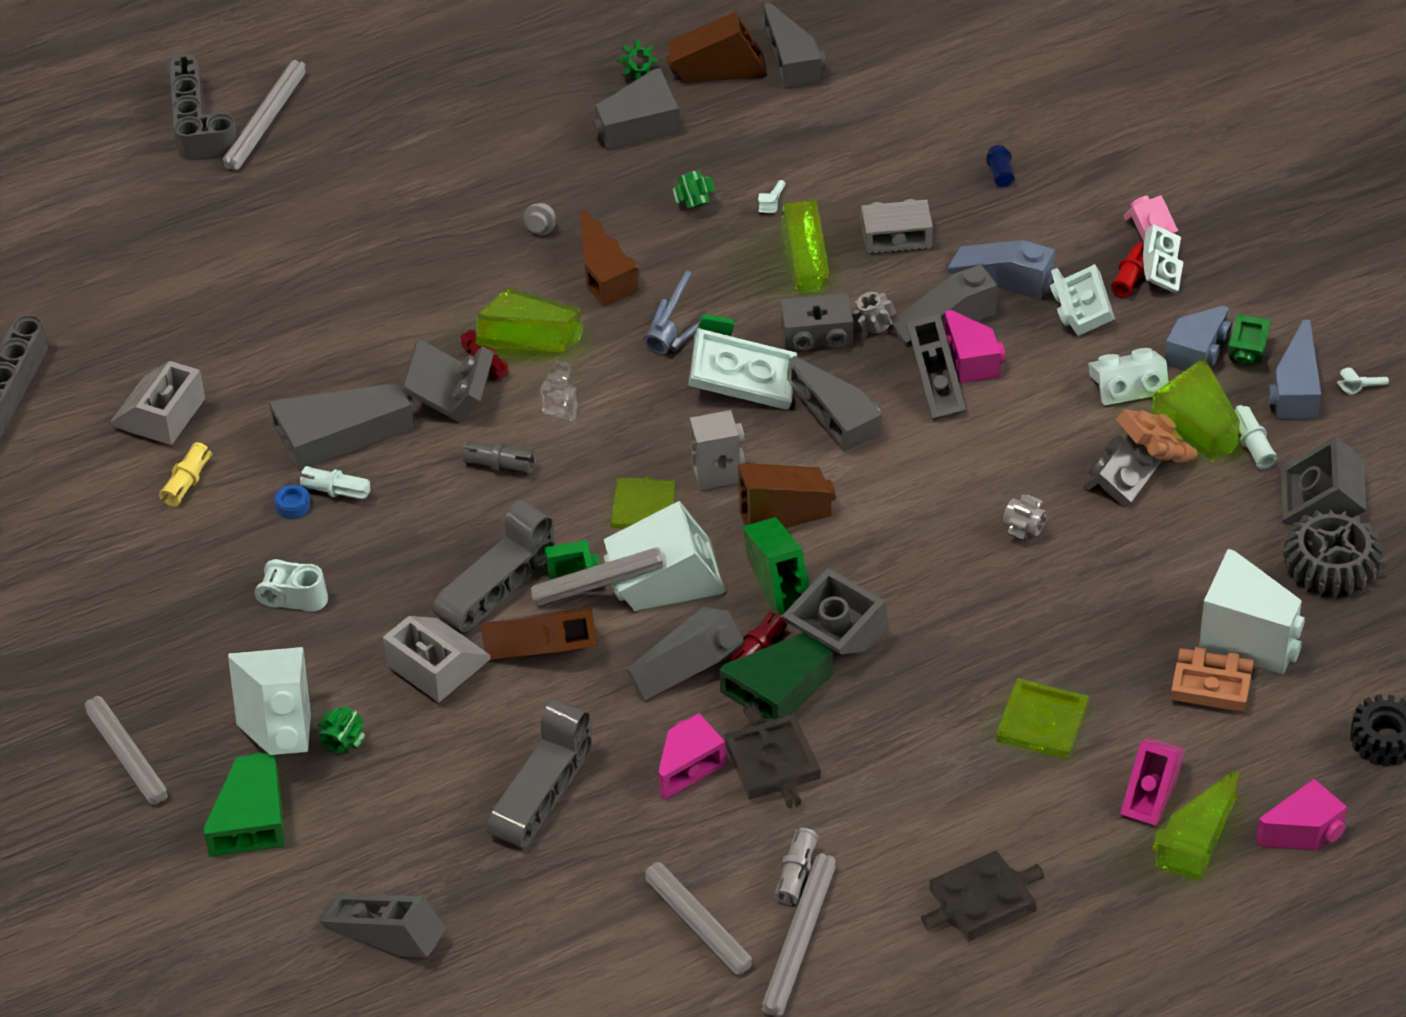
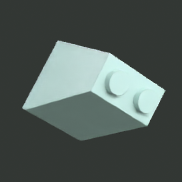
M680 501L604 539L608 553L604 555L605 563L654 547H659L665 555V566L663 568L611 584L617 598L620 601L626 600L634 611L720 595L726 592L710 538Z
M1228 549L1204 600L1199 647L1206 648V651L1227 656L1229 652L1238 653L1240 658L1254 660L1253 666L1284 675L1289 661L1296 662L1301 649L1302 641L1296 640V638L1299 639L1305 622V617L1300 616L1302 600L1236 551Z
M303 647L228 654L237 726L269 755L308 752L311 710Z

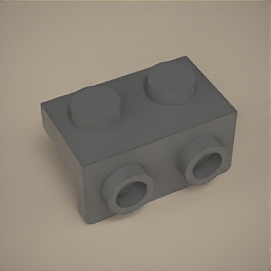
M1117 434L1104 448L1108 453L1105 458L1099 457L1087 470L1091 476L1083 486L1089 491L1099 484L1119 504L1125 507L1131 503L1162 460H1158L1153 455H1150L1145 445L1136 444L1128 434L1124 437Z

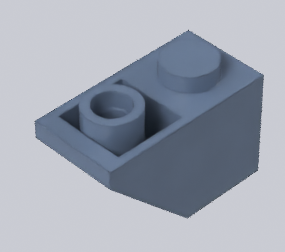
M1219 306L1178 318L1166 340L1165 360L1167 366L1204 376L1209 364L1215 365L1217 362L1221 341L1226 343L1230 336L1232 323L1228 322L1229 307Z

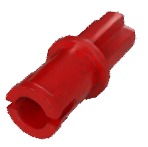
M1138 242L1136 246H1133L1127 258L1119 263V272L1111 283V291L1114 295L1121 298L1129 297L1135 283L1144 276V242Z

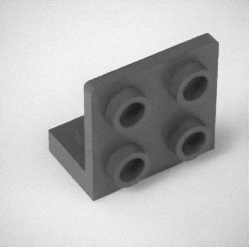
M419 339L414 345L401 389L408 395L460 423L481 400L494 352L482 346L474 356L468 355L462 363Z

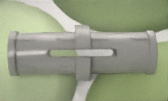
M800 828L795 830L788 855L782 859L780 865L782 873L774 892V898L784 905L791 906L793 903L797 904L803 881L809 876L812 865L810 861L819 838L816 832L811 829Z

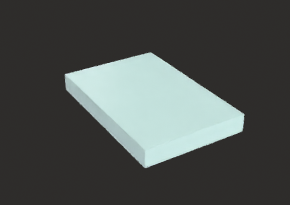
M698 328L694 339L688 386L789 410L792 402L793 387L787 381L789 358L797 356V353Z

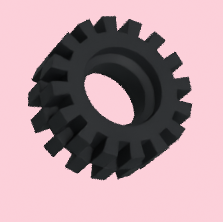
M1382 694L1375 695L1374 702L1368 697L1364 699L1363 705L1358 704L1353 714L1350 741H1353L1352 747L1354 751L1360 749L1359 756L1362 759L1369 755L1371 756L1370 763L1376 765L1379 759L1383 760V766H1390L1391 760H1394L1396 765H1400L1403 762V757L1406 759V700L1403 698L1397 703L1394 702V695H1388V700H1383ZM1388 725L1397 729L1400 733L1392 736L1382 735L1374 731L1372 727Z

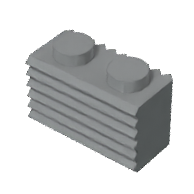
M907 199L903 202H874L870 205L861 206V228L866 253L871 254L874 252L876 254L879 251L884 253L885 251L891 252L892 250L896 252L898 250L904 251L905 249L909 251L912 248L917 250L918 248L924 249L926 247L929 249L932 247L933 227L928 200L916 201L914 199Z

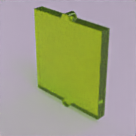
M645 476L643 479L618 477L611 528L625 529L672 505L676 481L650 479L648 476Z

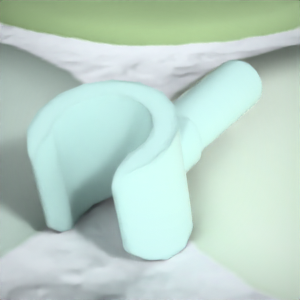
M783 180L777 182L770 194L759 193L758 213L777 212L778 198L785 187Z
M1352 368L1343 369L1340 375L1345 380L1337 381L1338 385L1348 395L1358 393L1362 387L1389 384L1388 377H1359Z

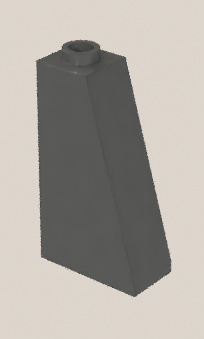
M398 383L277 399L269 402L273 427L298 471L303 470L306 466L317 465L414 429L412 415L416 413L412 396L404 394Z

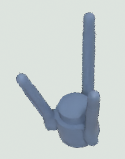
M689 270L685 271L668 305L666 299L661 300L650 329L644 337V343L647 348L656 354H666L669 349L677 352L680 346L696 332L698 323L677 337V326L669 320L691 276Z

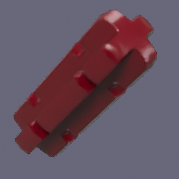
M470 329L467 333H462L460 336L462 340L461 345L467 352H471V356H474L482 346L494 352L488 372L494 380L500 381L503 377L508 376V364L502 358H499V355L485 340L481 339L482 337L475 330Z

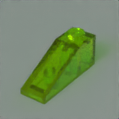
M1230 772L1171 815L1165 830L1158 829L1152 847L1153 851L1158 852L1156 868L1201 882L1236 801L1240 779L1239 772Z

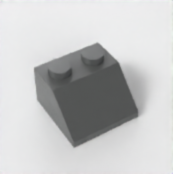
M1335 436L1282 467V521L1293 525L1294 522H1300L1303 515L1312 517L1316 510L1322 514H1327L1330 508L1334 514L1340 515L1346 510L1347 516L1350 518L1365 512L1364 458Z
M827 568L782 615L783 621L839 654L866 652L889 627L886 601L830 568Z

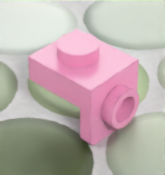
M1148 195L1134 200L1130 203L1131 208L1123 215L1126 222L1134 221L1143 242L1146 229L1153 224L1173 234L1178 231L1162 195L1153 199H1149Z

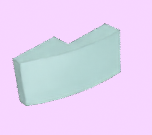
M1153 224L1145 232L1143 249L1145 277L1147 281L1176 293L1179 290L1183 261L1177 259L1181 237Z

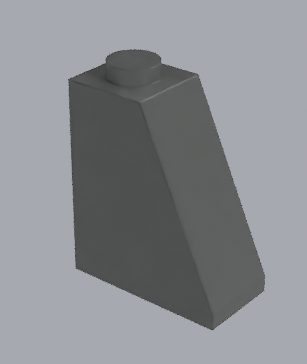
M660 68L650 71L596 105L597 119L592 120L595 137L602 139L606 150L680 133L679 107Z

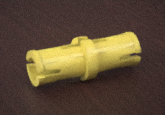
M199 442L193 443L182 462L175 464L171 471V478L159 492L160 499H164L163 502L166 505L177 507L190 486H195L199 481V473L212 456L211 450H208L203 455L208 449L206 445Z

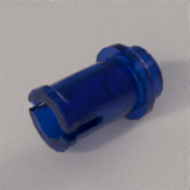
M1002 145L993 146L988 150L986 162L992 168L996 186L1008 187L1015 181V176L1010 164L1012 159L1011 152Z

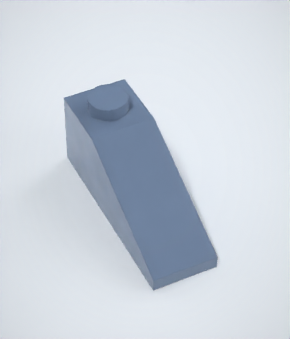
M1025 240L960 246L948 266V273L955 274L981 264L995 281L997 287L1042 300L1053 280L1051 270L1054 269L1055 249Z
M1310 320L1302 321L1276 368L1274 384L1268 385V404L1274 405L1276 419H1318L1321 388Z

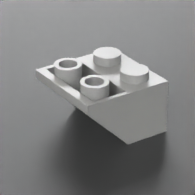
M168 361L144 375L110 421L111 426L172 445L205 400L200 370Z
M408 616L383 636L387 666L438 703L491 659L490 654L438 618Z

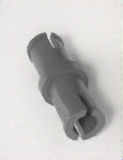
M466 441L464 444V448L469 449V451H462L463 463L491 466L492 470L502 471L504 468L531 474L534 470V466L529 465V463L535 464L536 455L534 451L511 449L501 443H496L492 446Z

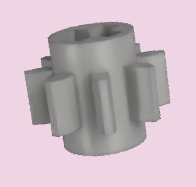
M867 292L855 301L858 310L852 312V317L855 324L860 325L863 333L867 331L873 334L881 333L892 325L890 316L894 315L896 311L892 301L887 300L885 293Z
M1022 494L1020 500L1011 499L1003 516V522L1010 525L1008 534L1027 540L1030 534L1038 536L1047 520V511L1040 509L1043 501Z

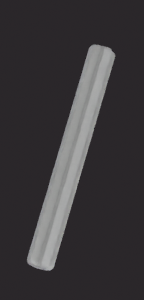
M292 60L223 157L226 169L237 171L244 163L305 75V64L302 61Z
M820 853L815 857L762 1002V1010L766 1015L780 1017L785 1010L836 868L835 858L831 855L826 856Z

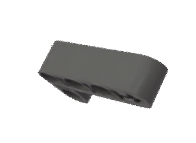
M179 54L170 61L173 128L178 153L187 160L225 156L237 139L234 117L227 113L204 114L203 87L198 59L192 54Z
M523 499L515 502L506 514V537L445 587L434 601V614L463 633L471 630L546 565L545 547L555 546L552 518Z
M555 698L548 702L542 714L541 741L493 809L487 824L488 834L522 848H525L535 836L585 762L592 745L590 713Z

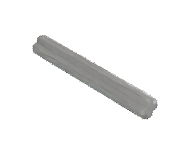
M654 547L535 584L531 587V597L537 605H544L651 572L665 566V555L659 547Z
M95 696L93 699L87 700L85 702L86 713L148 802L152 805H157L161 801H165L168 797L166 787L104 699L100 696Z
M655 862L646 869V881L735 974L742 975L751 968V956L662 863Z

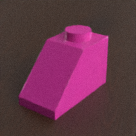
M952 310L945 311L944 330L959 383L1000 377V363L1005 362V350L1003 343L996 341L993 329Z
M700 713L687 720L678 722L673 728L668 730L658 771L659 791L663 800L726 765L725 741Z
M1152 738L1142 740L1120 814L1157 826L1175 787L1186 749Z
M1313 779L1259 818L1256 843L1261 847L1317 850L1328 841L1331 843L1336 841L1343 834L1346 828L1347 806Z

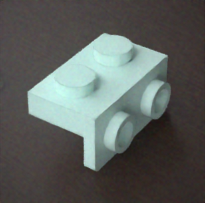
M1095 264L1067 278L1062 276L1058 268L1051 270L1054 283L1050 285L1056 301L1058 303L1061 302V307L1057 308V311L1065 327L1071 325L1077 336H1080L1115 319L1101 273Z
M1150 348L1136 349L1132 351V355L1119 357L1117 354L1103 355L1098 358L1099 361L1088 363L1089 375L1099 384L1100 398L1104 405L1169 393L1166 360Z

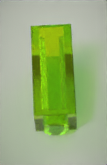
M817 200L783 204L780 233L794 291L803 290L808 293L819 291L823 287L828 286L830 273Z
M508 287L478 314L476 344L488 347L564 353L575 342H578L582 336L581 309Z
M1201 359L1154 393L1152 414L1159 415L1162 413L1172 419L1176 424L1175 430L1183 438V441L1190 444L1209 460L1214 462L1222 455L1229 454L1236 448L1239 442L1240 420L1206 361Z

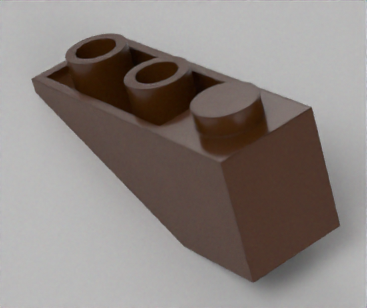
M585 210L580 211L586 288L605 307L638 291L637 276H639V268L633 258H628L623 253L616 239H611L604 232L601 223L597 219L593 220Z
M589 606L480 624L484 651L490 654V660L598 646L593 613Z

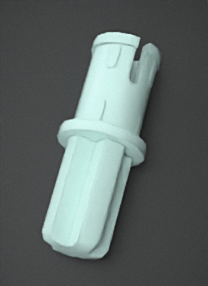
M1237 406L1236 410L1231 412V419L1241 435L1240 442L1242 446L1248 447L1259 469L1271 467L1278 458L1266 438V429L1259 426L1248 406Z
M306 466L302 474L314 479L300 477V485L302 487L328 492L330 497L343 495L363 500L367 498L371 491L368 479L345 475L338 469L330 472Z

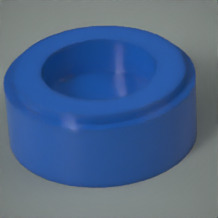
M300 485L284 486L274 496L276 511L283 518L297 519L304 516L310 510L309 492Z

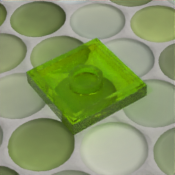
M1017 678L996 733V742L1069 760L1089 704V696Z

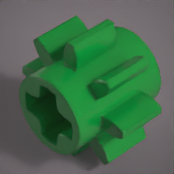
M640 40L634 41L633 49L627 45L622 46L621 49L625 54L623 57L616 59V62L623 64L624 70L621 74L633 73V79L636 81L641 77V72L646 75L652 71L649 68L650 65L658 62V59L652 58L650 54L653 46L642 48ZM637 55L638 58L643 59V64L637 66L636 63L631 62V57Z
M701 170L677 177L679 185L672 189L677 204L684 202L687 209H693L710 203L708 195L715 192L711 176L704 178Z
M335 707L332 712L326 711L317 724L322 728L319 733L322 744L335 753H343L344 751L348 753L351 748L357 749L366 736L361 732L364 727L361 716L348 707H340L339 709Z

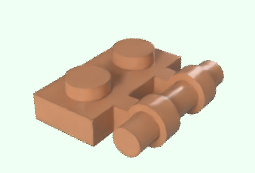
M1124 409L1116 418L1117 422L1134 442L1145 445L1148 453L1158 460L1168 461L1172 459L1174 462L1187 463L1188 461L1195 460L1197 457V450L1191 447L1190 444L1181 442L1183 438L1175 430L1176 424L1165 414L1160 413L1158 415L1143 410L1139 412Z
M1195 647V650L1180 648L1170 700L1245 712L1254 660L1240 658V654L1229 652L1227 656L1206 652L1207 649Z

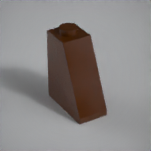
M737 12L668 41L670 55L666 57L667 63L674 74L678 73L684 83L761 77L767 74L763 52Z
M751 463L738 465L739 513L745 526L776 517L785 528L832 516L831 501L836 499L834 486L831 480H825L819 467Z

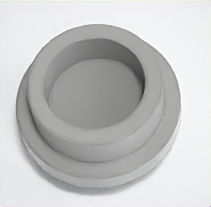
M537 203L530 205L523 214L525 226L534 234L547 235L555 226V212L547 204Z

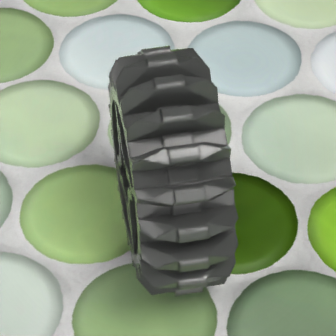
M1330 508L1327 514H1322L1316 510L1312 517L1303 515L1300 522L1293 523L1290 532L1285 537L1283 558L1286 563L1287 573L1294 574L1295 583L1305 582L1306 591L1316 588L1320 596L1327 591L1332 592L1336 598L1341 591L1350 596L1354 589L1363 591L1367 583H1373L1378 570L1381 568L1383 548L1382 543L1379 542L1378 532L1372 531L1371 523L1361 524L1359 515L1350 518L1347 516L1346 510L1340 515L1334 514Z

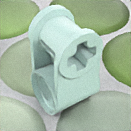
M278 559L270 560L264 567L265 576L262 583L258 584L254 591V595L260 603L272 608L282 607L315 612L322 609L328 602L322 570L313 564L291 563Z

